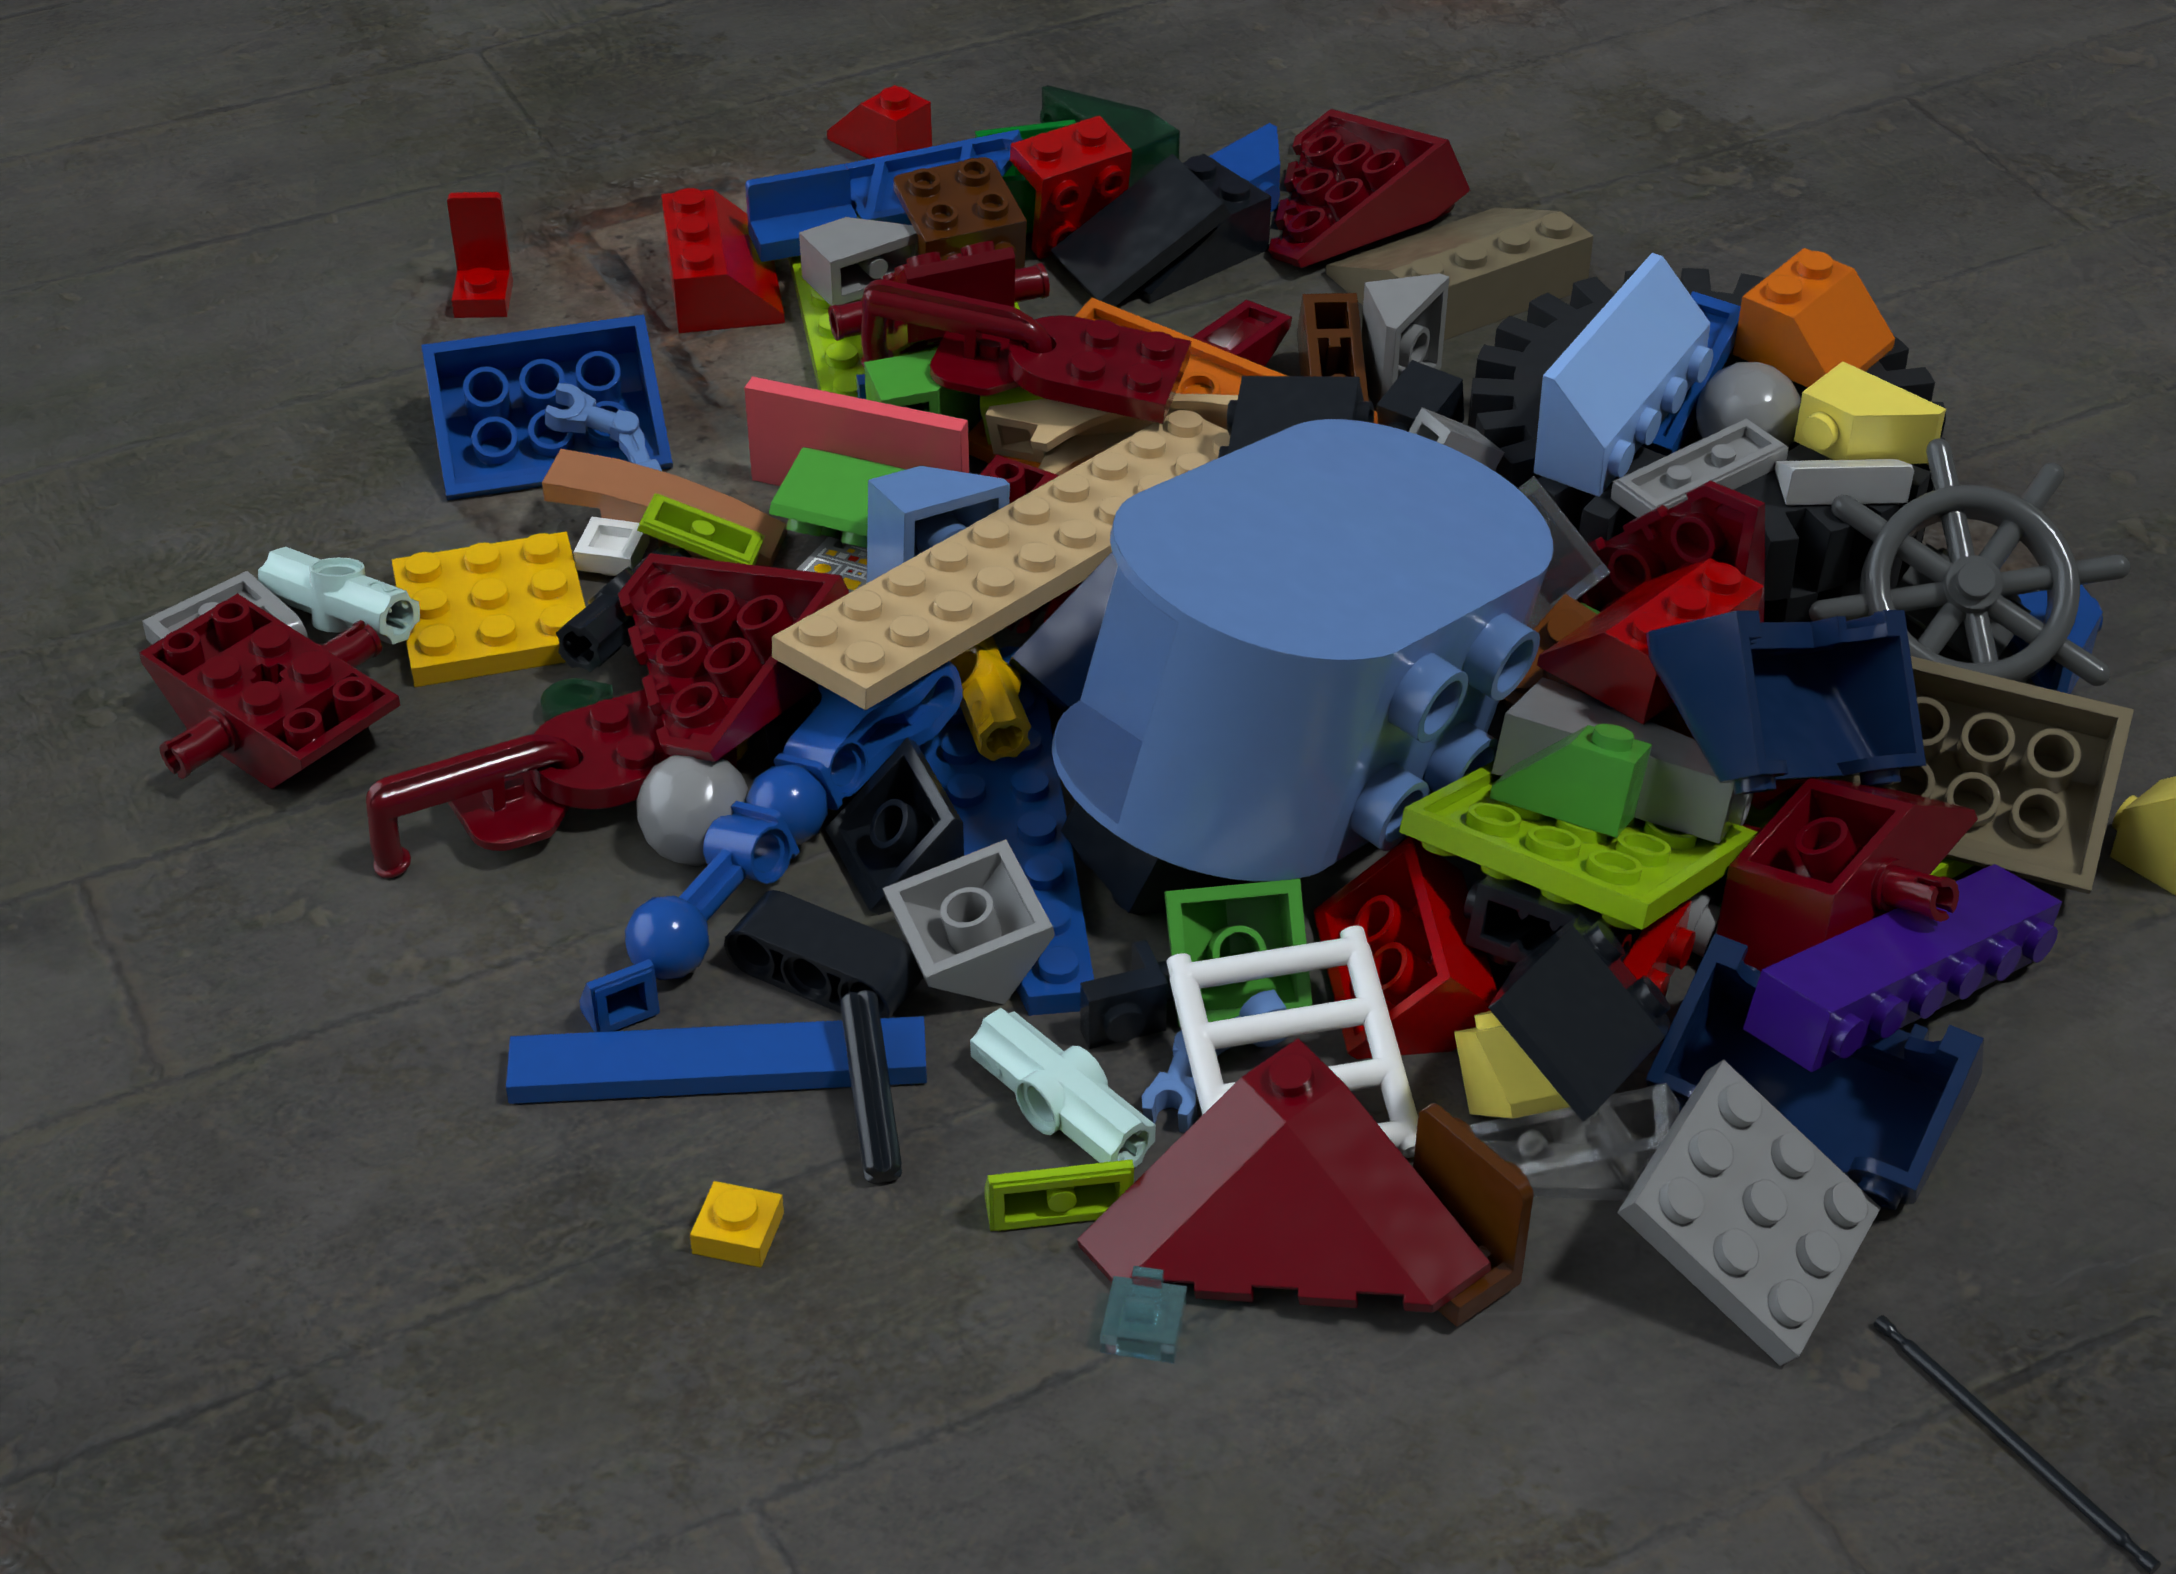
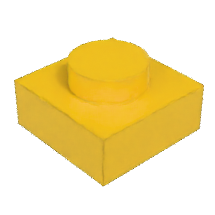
M713 1181L690 1233L692 1254L761 1268L784 1215L783 1195Z

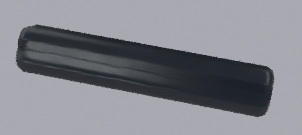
M863 990L858 993L848 992L841 998L840 1003L864 1178L873 1184L884 1181L893 1182L901 1177L902 1161L878 998L870 990Z

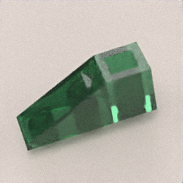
M1049 85L1042 87L1041 123L1074 119L1077 123L1100 115L1132 149L1129 187L1172 153L1179 159L1180 131L1150 110Z

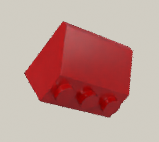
M684 188L675 193L661 194L666 248L678 332L688 333L785 323L774 260L761 262L749 235L747 213L714 189Z
M1712 558L1697 562L1643 582L1541 653L1538 657L1537 666L1644 725L1673 703L1672 698L1649 660L1646 633L1732 611L1758 610L1764 585L1744 576L1736 567L1730 564L1721 563Z
M1410 836L1313 910L1321 941L1341 938V931L1350 926H1362L1364 928L1401 1056L1453 1051L1457 1048L1454 1032L1475 1028L1474 1015L1490 1011L1488 1007L1498 993L1486 952L1465 945L1470 920L1465 918L1463 914L1465 901L1469 893L1463 872L1440 855L1427 851L1423 848L1422 842ZM1347 965L1327 968L1335 1001L1356 998ZM1364 1025L1343 1028L1342 1033L1347 1054L1355 1059L1372 1058Z

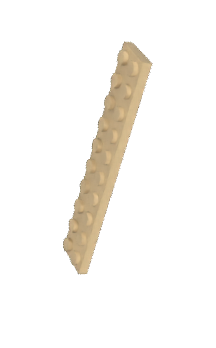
M1176 410L1166 416L1163 424L1156 422L773 635L772 658L862 709L867 710L1083 582L1112 552L1110 532L1115 514L1121 504L1141 491L1218 459L1220 447L1229 446L1230 435L1228 430L1203 419L1196 412Z

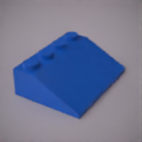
M644 314L421 345L447 501L542 487V481L560 449L616 458L629 462L627 456L619 448V443L610 439V434L589 427L586 433L559 432L545 425V410L548 405L562 410L570 408L556 403V387L558 383L572 384L578 387L581 391L596 399V407L615 413L618 410L636 414L639 419V427L644 433L645 447L650 459H656L661 469L673 468Z

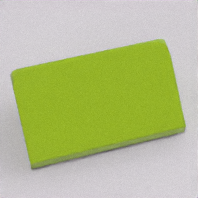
M656 493L637 529L639 532L715 561L749 565L756 564L765 535H762V533Z
M1133 1160L988 1175L984 1191L990 1231L1097 1220L1134 1183Z

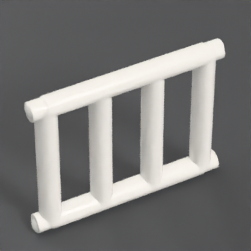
M1362 926L1345 928L1341 931V938L1196 962H1192L1191 956L1185 953L1176 954L1167 959L1170 985L1202 1115L1236 1083H1223L1215 1049L1364 1025L1373 1059L1328 1067L1345 1083L1350 1091L1381 1087L1390 1122L1378 1123V1125L1405 1158L1414 1157L1418 1115L1371 947L1367 942ZM1344 965L1348 967L1356 996L1354 999L1208 1022L1200 991L1202 988Z

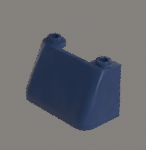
M1737 610L1646 633L1649 660L1720 783H1734L1735 795L1776 790L1775 780L1860 776L1861 784L1866 786L1888 785L1901 782L1900 770L1926 766L1904 610H1882L1874 612L1872 616L1846 621L1845 616H1836L1813 622H1760L1759 610Z
M1715 933L1646 1077L1648 1091L1658 1101L1655 1109L1661 1115L1674 1122L1705 1072L1722 1060H1725L1878 1206L1887 1210H1896L1899 1203L1914 1204L1965 1111L1982 1075L1984 1038L1949 1025L1942 1040L1933 1042L1929 1041L1928 1028L1914 1024L1911 1033L1898 1029L1888 1038L1881 1037L1857 1049L1848 1058H1839L1810 1072L1743 1029L1761 972L1744 963L1748 952L1747 945Z

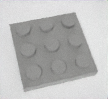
M1722 1060L1705 1072L1617 1213L1778 1365L1782 1366L1800 1356L1881 1207L1725 1060Z

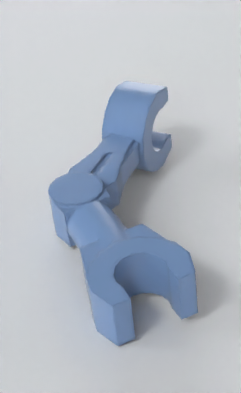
M558 383L556 387V403L570 408L562 410L548 405L545 410V425L559 432L586 433L589 427L610 434V439L619 443V448L627 456L629 462L662 471L656 459L651 460L645 447L644 433L639 427V419L636 414L618 410L615 413L596 407V399L581 391L578 387L572 384Z
M1275 990L1262 991L1244 1003L1237 1017L1286 1010L1287 1008ZM1180 1030L1175 1035L1172 1049L1173 1058L1167 1073L1160 1072L1151 1085L1146 1088L1142 1095L1143 1115L1155 1124L1158 1113L1163 1109H1178L1179 1132L1185 1133L1197 1121V1091L1182 1030ZM1287 1038L1253 1044L1257 1047L1267 1048L1275 1046ZM1231 1047L1215 1049L1216 1055H1220Z

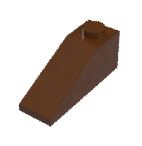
M1357 293L1302 294L1297 328L1301 376L1360 377L1364 401H1369Z

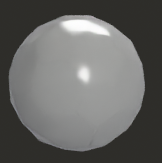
M1738 362L1717 371L1702 389L1696 406L1697 430L1701 438L1704 439L1747 418L1789 447L1794 442L1801 398L1790 378L1774 366L1760 362Z
M673 755L655 765L642 783L637 797L638 823L646 841L660 856L681 864L692 866L705 865L707 863L703 853V846L708 828L718 817L732 815L734 812L731 805L735 801L745 803L749 789L743 775L724 758L713 762L696 759L691 756Z

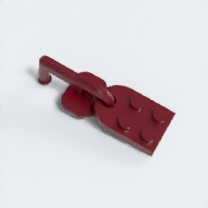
M877 279L870 282L864 289L862 297L861 345L863 357L861 364L863 368L864 362L894 357L893 352L887 347V319L944 330L946 333L930 364L932 379L945 388L980 396H989L1022 387L1024 390L1045 399L1163 424L1190 359L1192 342L1190 340L1172 337L1170 334L1160 331L1147 332L1119 326L1108 320H1091L1063 315L1047 316L1034 320L1013 306L885 279Z
M645 689L616 698L601 700L595 704L557 715L541 725L534 734L378 780L370 787L366 796L369 837L375 859L373 864L375 873L386 879L394 878L404 873L410 866V852L406 848L401 847L398 817L448 802L475 844L487 850L507 851L551 837L570 807L602 809L637 800L641 785L652 768L673 756L665 754L659 743L656 730L664 727L662 716H654L649 707ZM733 748L721 758L728 760L737 769V749Z

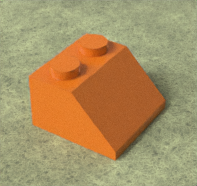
M1803 248L1742 296L1733 355L1748 362H1760L1774 366L1790 378V380L1808 388L1842 361L1866 372L1894 348L1895 337L1854 268L1833 260L1831 256L1824 252Z

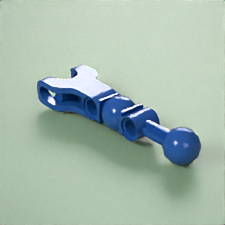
M946 662L867 710L818 684V689L822 696L820 704L790 737L784 747L783 754L779 753L773 761L776 766H772L754 779L745 798V803L735 801L731 805L734 812L732 815L718 817L708 828L703 846V853L708 866L679 897H652L633 911L625 929L626 949L631 962L635 965L650 959L654 964L655 977L658 980L681 979L699 967L710 946L707 921L745 879L769 884L781 878L789 866L790 859H794L800 853L797 845L803 844L819 832L828 809L838 810L843 804L842 799L856 793L907 737L914 740L919 746L933 739L959 708L963 698L961 678L956 666L952 662ZM936 684V689L930 701L922 704L921 701Z

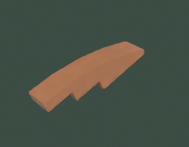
M560 449L542 481L544 501L600 508L601 518L640 523L656 493L765 535L755 564L757 566H773L787 535V524L731 496L677 475L616 458ZM658 539L659 548L664 544L676 549L681 548ZM686 550L693 558L712 560L710 558Z

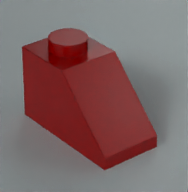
M893 85L859 104L827 130V139L867 159L932 147L931 102L909 92L906 88Z

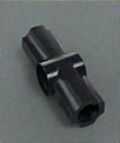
M666 544L652 552L653 554L692 558L684 548L676 549ZM646 558L638 563L633 570L628 566L588 601L589 605L556 632L560 645L558 653L572 668L580 667L592 672L596 667H600L618 652L621 646L624 644L627 647L632 645L628 628L635 626L633 616L625 615L618 593Z

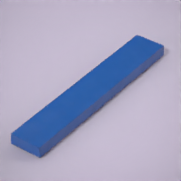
M924 1016L881 1018L890 1085L927 1083ZM842 1020L510 1036L506 1092L509 1104L852 1087Z

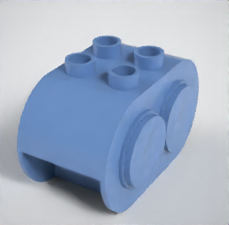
M1347 419L1313 420L1294 425L1133 495L1121 504L1115 514L1111 528L1110 544L1118 568L1080 701L1070 706L1063 713L1057 723L1053 737L1052 756L1057 773L1067 790L1082 808L1116 836L1161 860L1212 876L1246 881L1291 880L1317 874L1369 842L1383 851L1392 849L1407 836L1399 832L1404 807L1495 760L1499 741L1487 732L1498 702L1513 692L1523 680L1536 657L1540 644L1539 633L1528 627L1527 624L1553 554V539L1544 517L1536 506L1512 483L1484 464L1453 448L1401 429Z

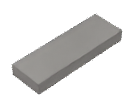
M1746 418L1613 481L1611 499L1637 518L1661 505L1669 509L1687 500V492L1708 481H1713L1734 490L1775 470V461L1787 460L1789 447Z

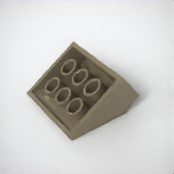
M1492 208L1326 265V275L1346 292L1357 293L1358 302L1362 305L1365 282L1438 273L1449 276L1444 340L1500 321L1508 316L1528 311L1529 302L1545 293H1550L1559 299L1571 295L1573 283L1589 277L1594 235L1562 211Z
M1911 656L1926 766L1900 770L1901 782L1881 786L1975 810L1978 820L1945 858L1983 868L1996 864L2018 877L2090 894L2134 709ZM1860 776L1840 777L1839 781L1860 782Z

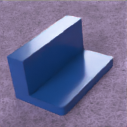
M845 164L750 179L745 183L748 231L761 262L800 256L799 232L844 217L858 218L851 205L850 172Z

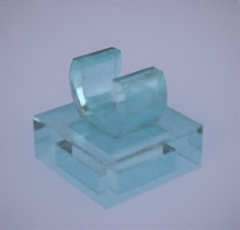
M1140 1266L1133 1267L1132 1278L1114 1276L1101 1329L1100 1353L1175 1363L1186 1309L1187 1286L1163 1283L1164 1270Z

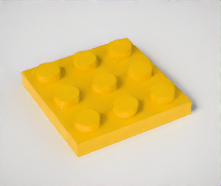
M567 531L553 534L538 533L528 538L496 543L483 542L465 548L433 553L419 552L408 557L391 559L396 587L406 590L411 599L419 601L420 621L414 625L409 639L406 640L414 687L566 662L558 653L560 645L556 632L586 608Z

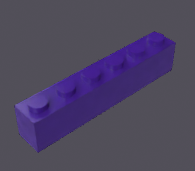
M1993 864L1956 881L1959 889V901L1954 913L1936 907V909L1947 912L1949 918L1946 921H1935L1927 916L1896 908L1762 969L1743 1029L1810 1072L1839 1058H1848L1857 1049L1881 1037L1888 1038L1896 1030L1920 1018L1926 1019L1936 1010L1958 999H1966L1974 991L1996 980L2002 981L2012 972L2032 962L2038 963L2042 961L2051 951L2057 939L2058 930L2053 925L2062 901L2004 868Z

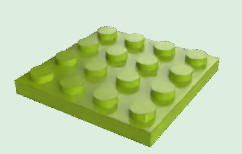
M1494 761L1404 807L1399 830L1402 834L1422 841L1423 848L1431 853L1442 856L1462 857L1481 865V870L1491 877L1502 880L1517 879L1541 889V894L1551 901L1561 904H1579L1601 913L1602 918L1609 924L1629 930H1643L1726 875L1729 865L1759 833L1744 826L1733 824L1718 844L1634 817L1617 838L1489 798L1492 785L1501 777L1492 773Z

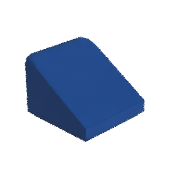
M650 959L586 983L579 1003L581 1012L594 1032L616 1031L660 1013L655 969Z

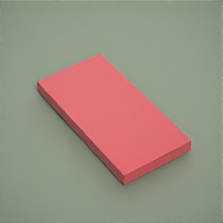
M753 376L744 387L751 474L754 481L781 486L802 447L824 450L903 469L927 466L969 473L968 420Z

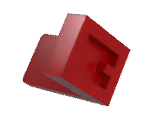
M499 192L450 193L447 199L457 266L451 300L454 318L507 317L513 287V275L502 196Z

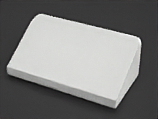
M1898 459L1775 461L1774 467L1785 504L1788 506L1832 505L1833 500L1840 495H1848L1861 504L1908 503L1914 475L1912 464Z

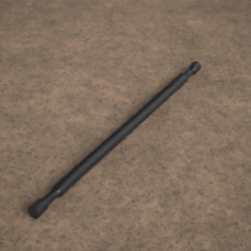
M1881 1315L1875 1320L1874 1326L1883 1335L1892 1338L1900 1346L1903 1353L2112 1541L2128 1550L2142 1568L2149 1574L2157 1571L2161 1565L2160 1561L2151 1553L2142 1550L2135 1544L2123 1528L1915 1342L1906 1339L1897 1331L1896 1326L1886 1316Z

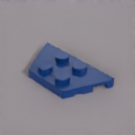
M1018 129L846 163L845 165L850 172L851 205L859 219L912 225L893 189V179L896 175L921 168L927 169L961 162L970 158L986 157L993 160L1003 177L1013 165L1010 162L1011 143L1023 140Z

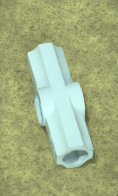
M282 547L269 551L268 559L258 569V581L283 603L311 613L313 627L321 631L341 633L352 627L355 622L362 620L365 626L369 624L375 630L380 640L393 645L408 640L414 625L420 621L419 601L411 599L406 590L365 576V566L359 560L340 557L321 560L291 548Z
M999 1008L983 1019L978 1032L970 1040L971 1057L1015 1093L1022 1113L1035 1129L1046 1135H1052L1056 1131L1061 1130L1099 1163L1132 1159L1134 1168L1142 1163L1146 1152L1155 1142L1156 1125L1108 1087V1081L1103 1069L1087 1050L1080 1046H1071L1063 1051L1015 1011L1007 1013L1002 1008Z

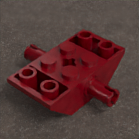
M993 241L960 248L961 253L947 257L948 260L941 261L940 252L913 256L906 259L907 264L895 267L894 273L883 276L885 280L1015 307V303L1037 298L1043 299L1050 295L1049 278L1042 263L1015 269L1013 246L995 250ZM862 299L848 304L829 306V322L836 341L861 335ZM887 319V347L893 352L894 356L938 347L946 333L944 330Z
M238 593L226 601L217 604L211 610L139 652L141 663L187 728L181 734L160 745V754L164 763L174 775L178 773V777L184 779L191 772L220 754L270 789H273L401 706L398 695L356 669V667L367 660L381 654L382 644L379 636L369 624L365 626L364 621L360 620L355 622L349 629L325 644L320 645Z
M1808 778L1763 829L1750 826L1744 822V827L1759 833L1729 865L1716 934L1747 945L1748 952L1744 963L1761 972L1764 968L1896 908L1924 915L1935 921H1946L1949 918L1947 912L1936 909V907L1954 913L1959 901L1958 885L1951 878L1930 874L1978 820L1975 810L1877 785L1866 786L1861 784V782Z

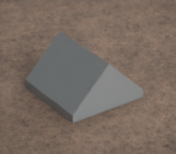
M1438 273L1365 282L1361 335L1367 390L1376 411L1378 402L1412 360L1438 370L1441 369L1449 276Z
M1006 839L883 888L885 898L909 944L928 987L1005 1005L1055 936L1049 918Z

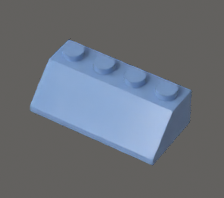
M1651 253L1543 375L1534 464L1535 474L1600 497L1615 477L1621 478L1627 473L1634 454L1643 444L1648 446L1653 442L1664 418L1669 413L1675 414L1678 412L1687 391L1694 382L1701 383L1707 376L1713 360V350L1707 348L1711 323L1663 256Z

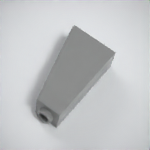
M1543 677L1505 713L1492 769L1493 774L1502 776L1511 766L1587 725L1595 727L1597 724H1614L1633 732L1634 739L1652 744L1635 818L1718 844L1733 824L1743 826L1747 818L1754 793L1735 795L1734 783H1720L1696 740L1651 721L1642 725L1594 697Z

